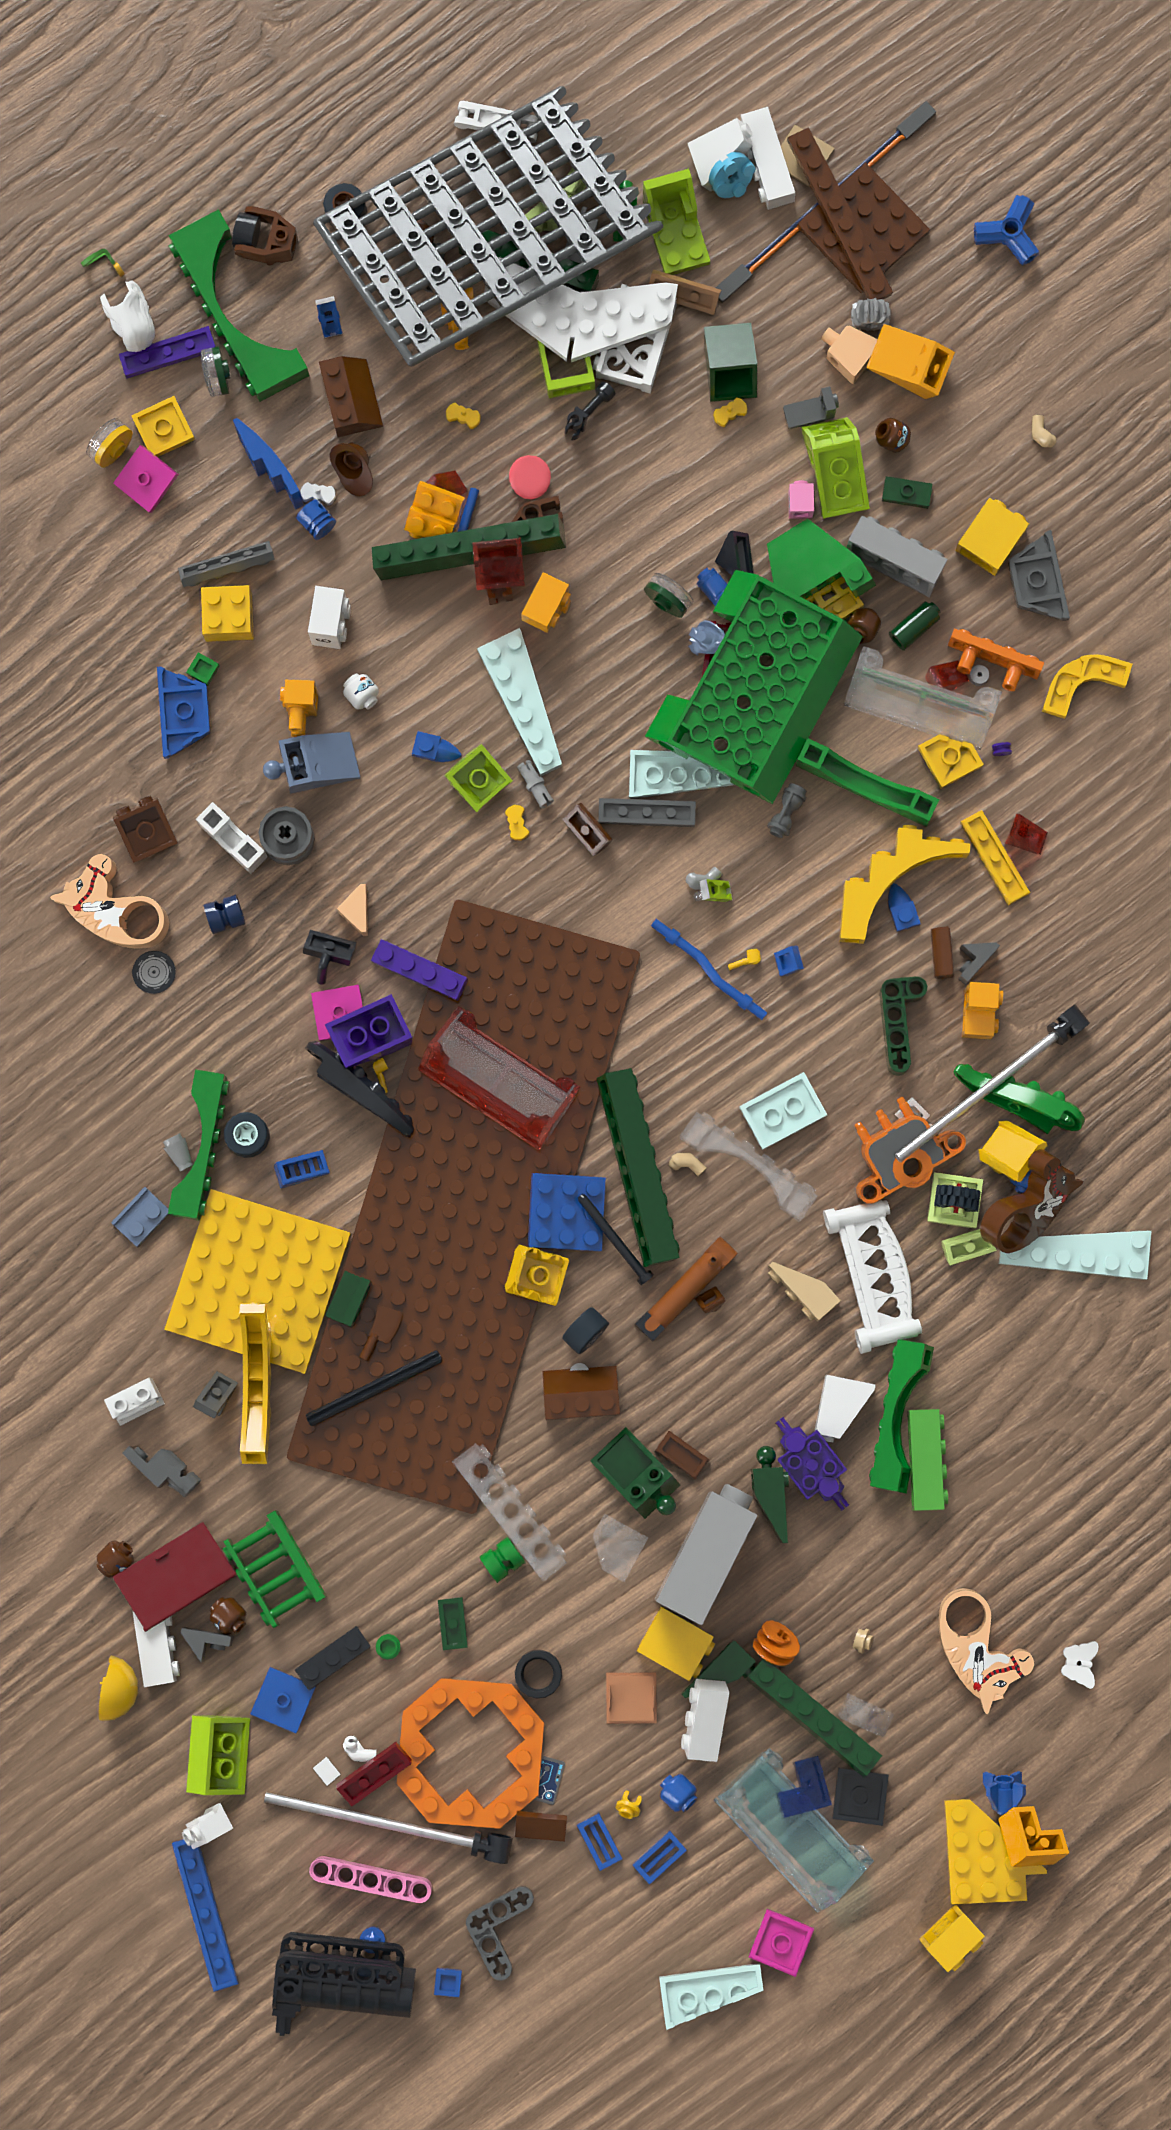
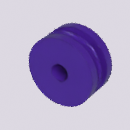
M1009 742L992 745L993 756L1012 754V750H1010L1012 749L1011 743Z

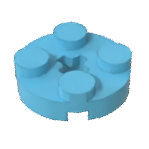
M732 152L726 155L728 158L723 162L721 160L717 161L709 174L711 189L721 198L741 197L744 195L746 187L756 170L745 154Z

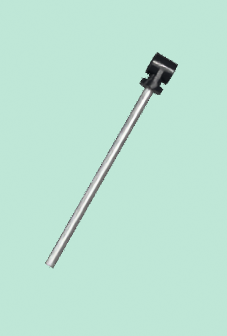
M1074 1004L1056 1019L1058 1024L1052 1022L1047 1026L1049 1034L896 1153V1159L899 1162L905 1160L1051 1044L1056 1042L1059 1045H1063L1068 1041L1067 1035L1071 1038L1077 1035L1090 1024L1089 1020Z
M266 1792L264 1802L471 1847V1856L477 1857L478 1852L484 1853L483 1859L487 1861L508 1864L513 1838L507 1835L488 1833V1837L485 1838L482 1837V1831L476 1830L473 1838Z

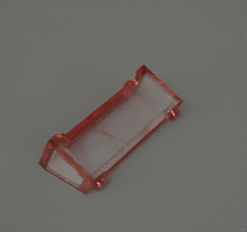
M458 1006L428 1044L418 1070L537 1150H540L574 1101L580 1086L570 1078L560 1077L555 1081L477 1029L474 1015L470 1011Z

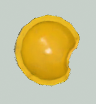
M112 1655L109 1657L110 1664L107 1675L100 1682L102 1684L99 1700L100 1721L115 1720L125 1715L134 1705L138 1694V1680L133 1668L123 1659Z

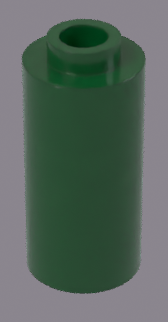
M924 601L889 632L890 638L901 650L905 651L940 620V609L933 602L928 603Z

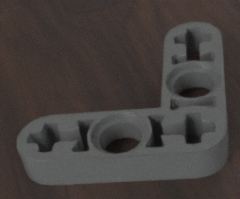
M518 1886L470 1912L466 1919L467 1929L490 1975L496 1980L502 1981L507 1979L511 1974L512 1964L494 1927L525 1911L532 1905L533 1892L526 1886ZM518 1892L528 1893L527 1904L523 1905L522 1902L514 1904L517 1910L512 1912L511 1905L505 1898L510 1896L511 1901L518 1898ZM496 1903H503L507 1907V1913L503 1917L494 1915L492 1909ZM488 1908L489 1916L494 1922L489 1923V1919H486L481 1924L482 1928L472 1927L473 1916L476 1915L478 1918L485 1916L486 1913L483 1910ZM485 1938L495 1940L496 1948L494 1951H484L482 1942ZM499 1951L502 1953V1955L498 1956L500 1963L507 1964L505 1974L503 1975L500 1972L495 1973L494 1969L497 1966L495 1960L492 1959L489 1962L487 1959L495 1956Z

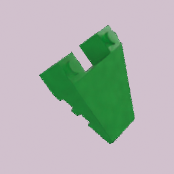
M808 518L767 543L773 583L803 599H807L842 576L856 598L876 586L862 560ZM787 613L782 617L787 625H792L796 622L793 614Z

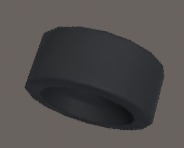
M543 1650L530 1651L518 1661L515 1669V1682L520 1691L528 1697L535 1699L546 1698L553 1694L560 1686L562 1678L561 1665L550 1652ZM535 1659L545 1660L553 1669V1679L543 1689L531 1688L524 1679L526 1665Z

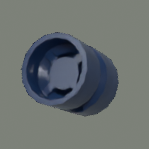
M236 894L223 898L222 903L213 901L203 904L212 934L226 931L227 926L236 928L245 925L243 912Z

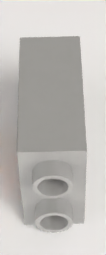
M729 1484L724 1485L719 1495L713 1491L708 1492L655 1597L656 1602L700 1625L703 1624L757 1517V1514L748 1510L753 1500L752 1496Z

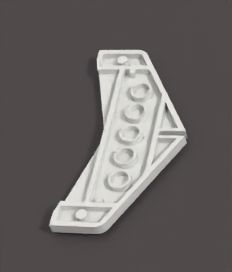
M513 263L505 269L513 277L526 268ZM535 275L517 286L524 295L542 284ZM658 283L581 293L560 285L509 313L506 317L565 361H567L570 341H574L571 362L668 329L673 319L678 284ZM495 298L487 301L494 308H500Z

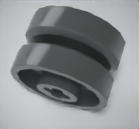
M287 806L275 808L267 813L261 821L258 832L260 843L269 858L276 863L283 865L298 864L306 859L313 850L315 841L313 828L305 814L298 809ZM285 834L291 835L288 839L284 837Z

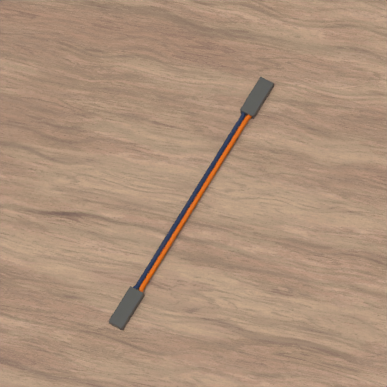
M925 101L896 127L894 135L839 182L838 185L840 186L865 162L872 167L902 139L907 140L936 114L935 109ZM817 202L747 265L741 264L715 287L721 290L719 301L721 303L725 302L751 279L753 271L799 231L797 224L819 203Z

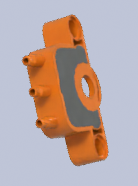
M904 1097L898 1098L897 1102L904 1117L891 1123L882 1109L876 1111L878 1121L883 1129L871 1136L861 1122L855 1124L857 1133L863 1142L861 1148L862 1156L873 1173L858 1183L856 1187L857 1196L862 1201L872 1204L902 1186L916 1188L924 1185L930 1179L934 1167L960 1153L965 1148V1137L955 1130H947L938 1136H934L905 1160L899 1162L895 1154L926 1131L930 1125L924 1118L913 1113ZM956 1135L958 1137V1144L950 1148L947 1144L950 1136ZM915 1158L918 1161L917 1171L914 1174L906 1175L903 1170L905 1161ZM872 1185L874 1187V1194L869 1198H865L863 1195L864 1188Z

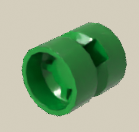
M508 1536L496 1544V1550L489 1549L479 1556L497 1583L509 1575L508 1571L510 1569L515 1571L526 1563Z

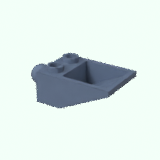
M350 732L302 735L279 740V749L283 763L270 760L263 766L265 777L271 780L279 778L285 772L290 794L361 778ZM292 754L298 755V758L294 756L293 760H291L289 757ZM296 777H302V778H303V779L295 780Z

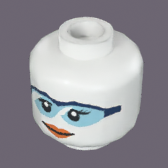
M356 673L343 685L345 687L343 694L355 709L366 708L368 710L378 701L376 697L379 689L366 674L359 675Z

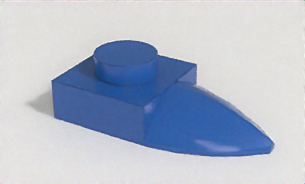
M417 731L412 756L435 762H449L462 756L453 744L441 739L440 736Z
M893 883L888 894V906L896 932L919 926L921 923L914 902L911 901L904 889Z

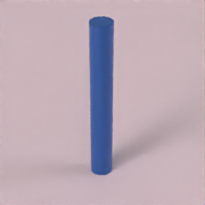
M470 488L457 532L465 531L469 528L479 490L476 488Z

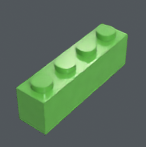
M939 1409L907 1411L912 1511L944 1510V1504H948V1490L943 1489V1479H947L946 1464H942V1454H946L945 1439H941L940 1429H944V1415L939 1413Z

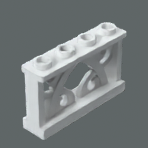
M622 284V285H621V288L629 287V286H627V285H625V284ZM676 298V301H675L674 312H675V309H676L677 298ZM670 327L647 336L650 340L654 341L653 345H642L636 348L632 354L629 353L623 344L617 346L616 349H608L601 352L600 356L596 355L593 364V370H596V378L638 388L643 392L651 394ZM639 353H647L648 358L646 360L641 359L640 356L638 361L635 359ZM615 357L617 362L614 366L620 365L623 360L626 365L619 371H612L608 368L607 361L609 358ZM631 368L642 375L643 379L625 373Z

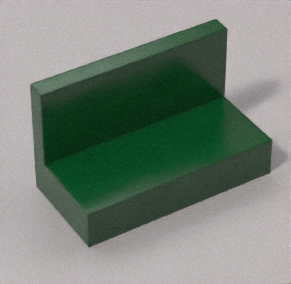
M344 1271L325 1316L353 1328L372 1282Z

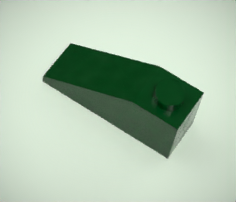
M733 1639L681 1694L688 1698L690 1689L695 1686L696 1679L725 1681L726 1684L739 1680L741 1676L746 1679L755 1669L753 1664L756 1661Z

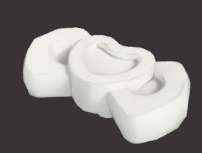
M307 482L300 490L304 502L317 499L319 502L323 501L327 506H330L336 499V492L332 486H318L317 484Z

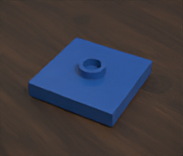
M270 1667L250 1714L297 1733L316 1686L308 1691L301 1679Z

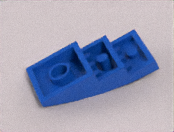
M238 418L233 419L238 437L257 475L261 476L267 473L276 493L286 489L295 510L304 506L300 490L275 452L257 433Z

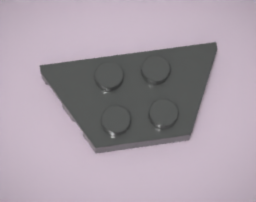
M1049 530L1035 542L1026 546L1023 551L1008 560L1017 608L1068 621L1070 619L1052 531Z

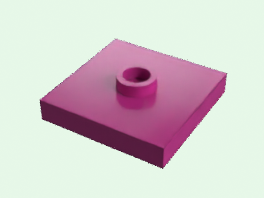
M139 445L113 484L149 513H152L179 474L146 447Z
M359 985L311 993L319 1041L331 1040L325 1024L363 1007Z
M767 1908L748 1957L796 1977L814 1928Z

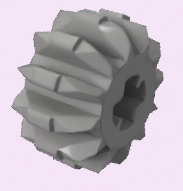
M867 298L852 304V326L858 330L875 331L877 329L881 330L884 324L889 325L891 309L889 303L885 302V300Z

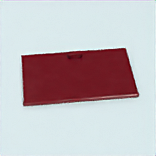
M201 1522L112 1578L146 1632L232 1579L237 1573L231 1567L205 1524Z

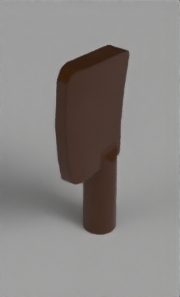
M378 1305L369 1337L359 1358L369 1361L378 1340L386 1344L391 1341L399 1328L403 1316L402 1312Z

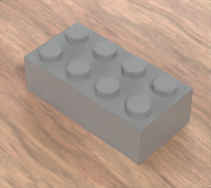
M861 516L848 540L847 549L858 556L865 565L930 598L948 559L944 558V555L937 550H929L923 547L920 541L913 538L909 540L901 536L902 534L898 530L880 525V522L873 517L868 516L866 518Z

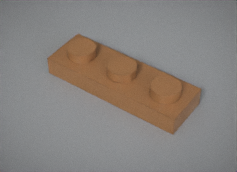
M653 270L649 284H678L676 304L712 315L715 314L721 293L720 289Z

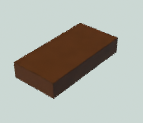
M668 1431L655 1452L693 1479L697 1478L709 1461L706 1456L670 1431Z
M517 1811L515 1837L565 1842L567 1815Z

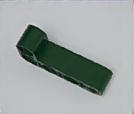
M921 977L888 979L880 989L879 996L887 1068L895 1076L905 1074L911 1065L905 1003L920 1001L926 994L928 986ZM911 984H918L922 989V993L918 995L912 994L909 986ZM887 986L895 987L898 992L897 996H888L885 993V988ZM888 1011H898L900 1019L897 1021L890 1020L887 1015ZM892 1034H899L903 1039V1043L900 1045L893 1044L890 1036ZM898 1051H901L899 1054L900 1062H905L901 1069H898V1065H893L897 1059Z

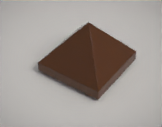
M716 1286L695 1298L704 1313L716 1312L726 1301Z

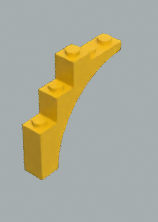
M903 825L902 828H898L896 832L895 856H891L890 852L878 851L876 854H872L870 858L868 882H864L863 878H850V881L845 880L839 942L863 944L866 938L868 922L875 905L883 893L898 878L928 862L946 858H967L970 853V843H964L965 840L950 839V842L940 841L939 837H926V840L922 839L923 830L917 829V826Z
M240 1304L239 1313L243 1351L242 1464H267L271 1421L269 1400L272 1375L270 1367L271 1326L268 1323L265 1304Z

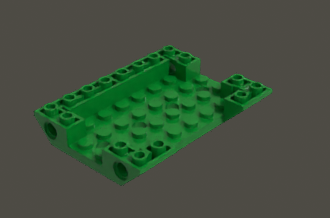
M735 570L713 610V613L732 622L690 700L667 694L645 738L685 759L691 757L731 778L730 782L773 805L863 636L842 618L757 574ZM787 613L793 614L796 622L792 625L785 624L782 620L783 615ZM763 655H769L773 659V664L769 667H764L760 664L759 659ZM740 697H746L750 700L751 705L746 709H741L737 705V700ZM717 739H724L728 747L724 751H718L714 747V742Z

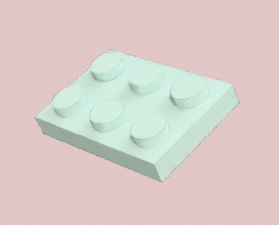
M804 1072L739 1106L762 1150L827 1116Z

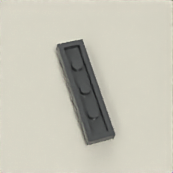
M266 541L180 567L178 570L183 587L196 586L202 581L219 579L225 574L242 572L255 565H265L275 560L270 541Z
M599 798L598 823L695 827L696 801Z

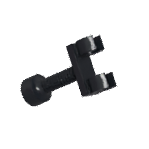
M601 382L595 389L597 395L583 410L576 406L574 412L569 413L564 434L566 435L570 429L576 430L571 440L578 439L580 431L582 433L585 431L588 417L603 401L609 402L616 395L611 385Z

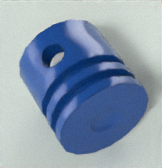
M317 499L306 504L296 517L315 540H319L327 535L336 524V519L329 514Z

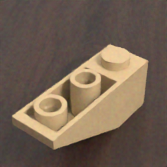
M775 1262L768 1266L771 1270L768 1272L770 1277L777 1284L779 1282L783 1283L787 1288L785 1290L787 1296L793 1302L798 1300L804 1308L801 1311L810 1321L815 1319L818 1322L841 1301L820 1280Z

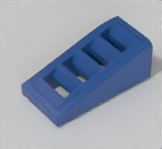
M323 1150L282 1160L274 1165L281 1189L330 1173ZM314 1158L317 1159L319 1171L315 1170L312 1161ZM307 1161L308 1168L310 1171V1173L306 1174L303 1165V1162ZM297 1164L300 1176H296L293 1165ZM283 1168H288V1172L290 1175L289 1179H286V1175Z

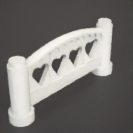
M879 1200L872 1204L865 1203L836 1211L834 1208L823 1211L828 1233L839 1232L852 1279L864 1328L855 1330V1338L861 1354L871 1352V1348L894 1343L898 1339L905 1340L917 1337L918 1334L922 1333L919 1319H912V1293L907 1264L899 1242L885 1218L886 1215L890 1214L887 1200ZM870 1226H876L878 1229L877 1236L880 1237L881 1243L879 1246H874L858 1239ZM878 1249L882 1250L885 1254L883 1259L887 1262V1268L884 1270L864 1264ZM884 1273L889 1274L891 1277L890 1284L894 1288L891 1294L871 1288ZM890 1297H894L897 1300L896 1307L900 1310V1315L897 1318L877 1312Z

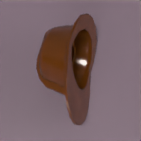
M353 442L336 444L330 451V462L342 485L352 495L365 496L373 486L372 473L368 467L369 456L367 451Z

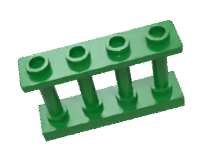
M278 1510L266 1515L269 1519L266 1522V1526L239 1542L233 1544L231 1539L223 1541L226 1545L223 1548L225 1555L229 1561L234 1559L238 1566L235 1571L242 1583L247 1582L251 1589L248 1591L254 1604L259 1603L263 1610L260 1613L263 1621L267 1626L272 1625L273 1628L280 1625L276 1619L277 1617L307 1599H315L316 1602H319L327 1597ZM277 1533L281 1540V1543L278 1544L279 1547L246 1566L239 1553L268 1535H275ZM283 1555L285 1557L289 1555L294 1562L291 1565V1569L258 1588L252 1574ZM295 1577L298 1579L302 1577L306 1583L303 1591L273 1609L269 1607L264 1598L265 1595Z

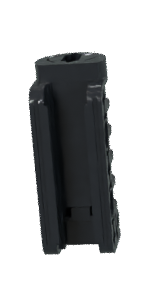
M289 1932L282 1939L280 1955L278 1956L275 1968L272 2016H277L275 2033H280L279 2036L290 2034L292 2018H295L296 2012H301L302 2006L410 2018L416 1969L404 1967L405 1951L402 1946L396 1943ZM290 1940L295 1941V1945H297L295 1949H290ZM304 1942H307L306 1951H303ZM314 1943L321 1944L325 1950L322 1953H314L311 1950V1945ZM329 1945H333L331 1954H328ZM341 1946L346 1949L345 1955L340 1954ZM354 1948H358L356 1953L357 1957H353ZM364 1949L373 1950L375 1956L371 1959H366L361 1955V1951ZM380 1951H383L382 1960L378 1959ZM391 1952H396V1956H398L396 1960H391L389 1956Z

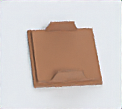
M656 1672L606 1673L607 1724L657 1723Z

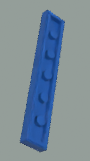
M184 1839L172 1843L213 1992L239 1984L201 1847L192 1849L191 1845H187Z

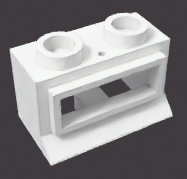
M147 1378L104 1400L112 1418L116 1419L120 1426L165 1404L152 1378Z
M218 1803L206 1809L204 1815L187 1823V1828L183 1830L182 1836L186 1844L191 1845L192 1849H195L230 1831L233 1827L221 1803Z

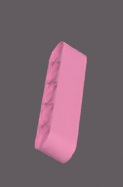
M326 1856L316 1858L310 1866L309 1873L311 1877L321 1883L415 1903L426 1902L432 1893V1884L428 1879L411 1874ZM319 1862L325 1863L328 1866V1874L319 1875L315 1870L316 1864ZM342 1868L351 1869L353 1872L351 1880L345 1881L341 1878L340 1870ZM368 1873L375 1874L378 1878V1883L374 1886L367 1885L364 1880L365 1875ZM391 1879H399L403 1884V1888L400 1891H393L389 1886ZM416 1884H424L426 1886L427 1894L425 1896L419 1897L414 1893V1886Z

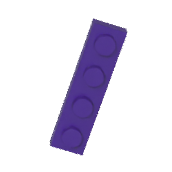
M207 326L152 343L140 352L126 351L120 353L119 358L126 379L211 353L212 347H215L210 328Z
M382 939L371 959V962L456 1001L459 1000L469 980L465 976Z

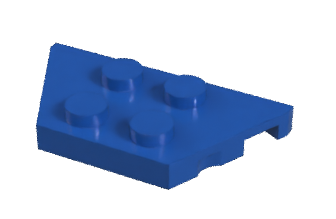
M159 666L157 667L162 748L164 759H168L211 733L208 689L205 683L188 679L184 675L175 674Z

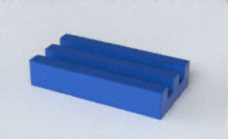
M600 1813L577 1824L600 1871L622 1860V1856ZM595 1821H598L615 1855L612 1859L593 1824ZM589 1825L606 1859L604 1863L601 1862L584 1828Z
M669 1830L632 1865L650 1885L687 1849ZM670 1838L672 1842L642 1869L640 1865ZM677 1846L679 1850L649 1876L647 1872Z

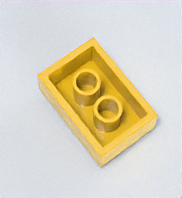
M955 1904L919 1940L940 1965L949 1972L951 1969L956 1971L965 1962L963 1957L970 1951L972 1953L976 1952L983 1945L982 1939L985 1936Z

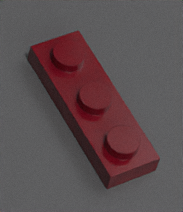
M394 1742L337 1783L336 1789L352 1807L411 1765L412 1759L397 1742Z

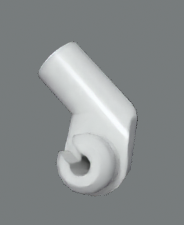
M354 1736L346 1737L343 1743L344 1750L355 1762H368L377 1755V1750L364 1749Z

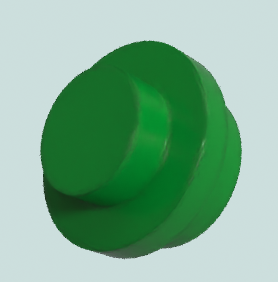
M385 1634L376 1642V1652L383 1659H393L400 1652V1641L394 1635Z

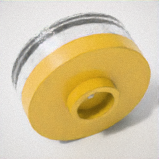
M113 418L95 433L87 446L86 454L100 467L105 468L115 462L126 450L132 439L133 432L119 419Z

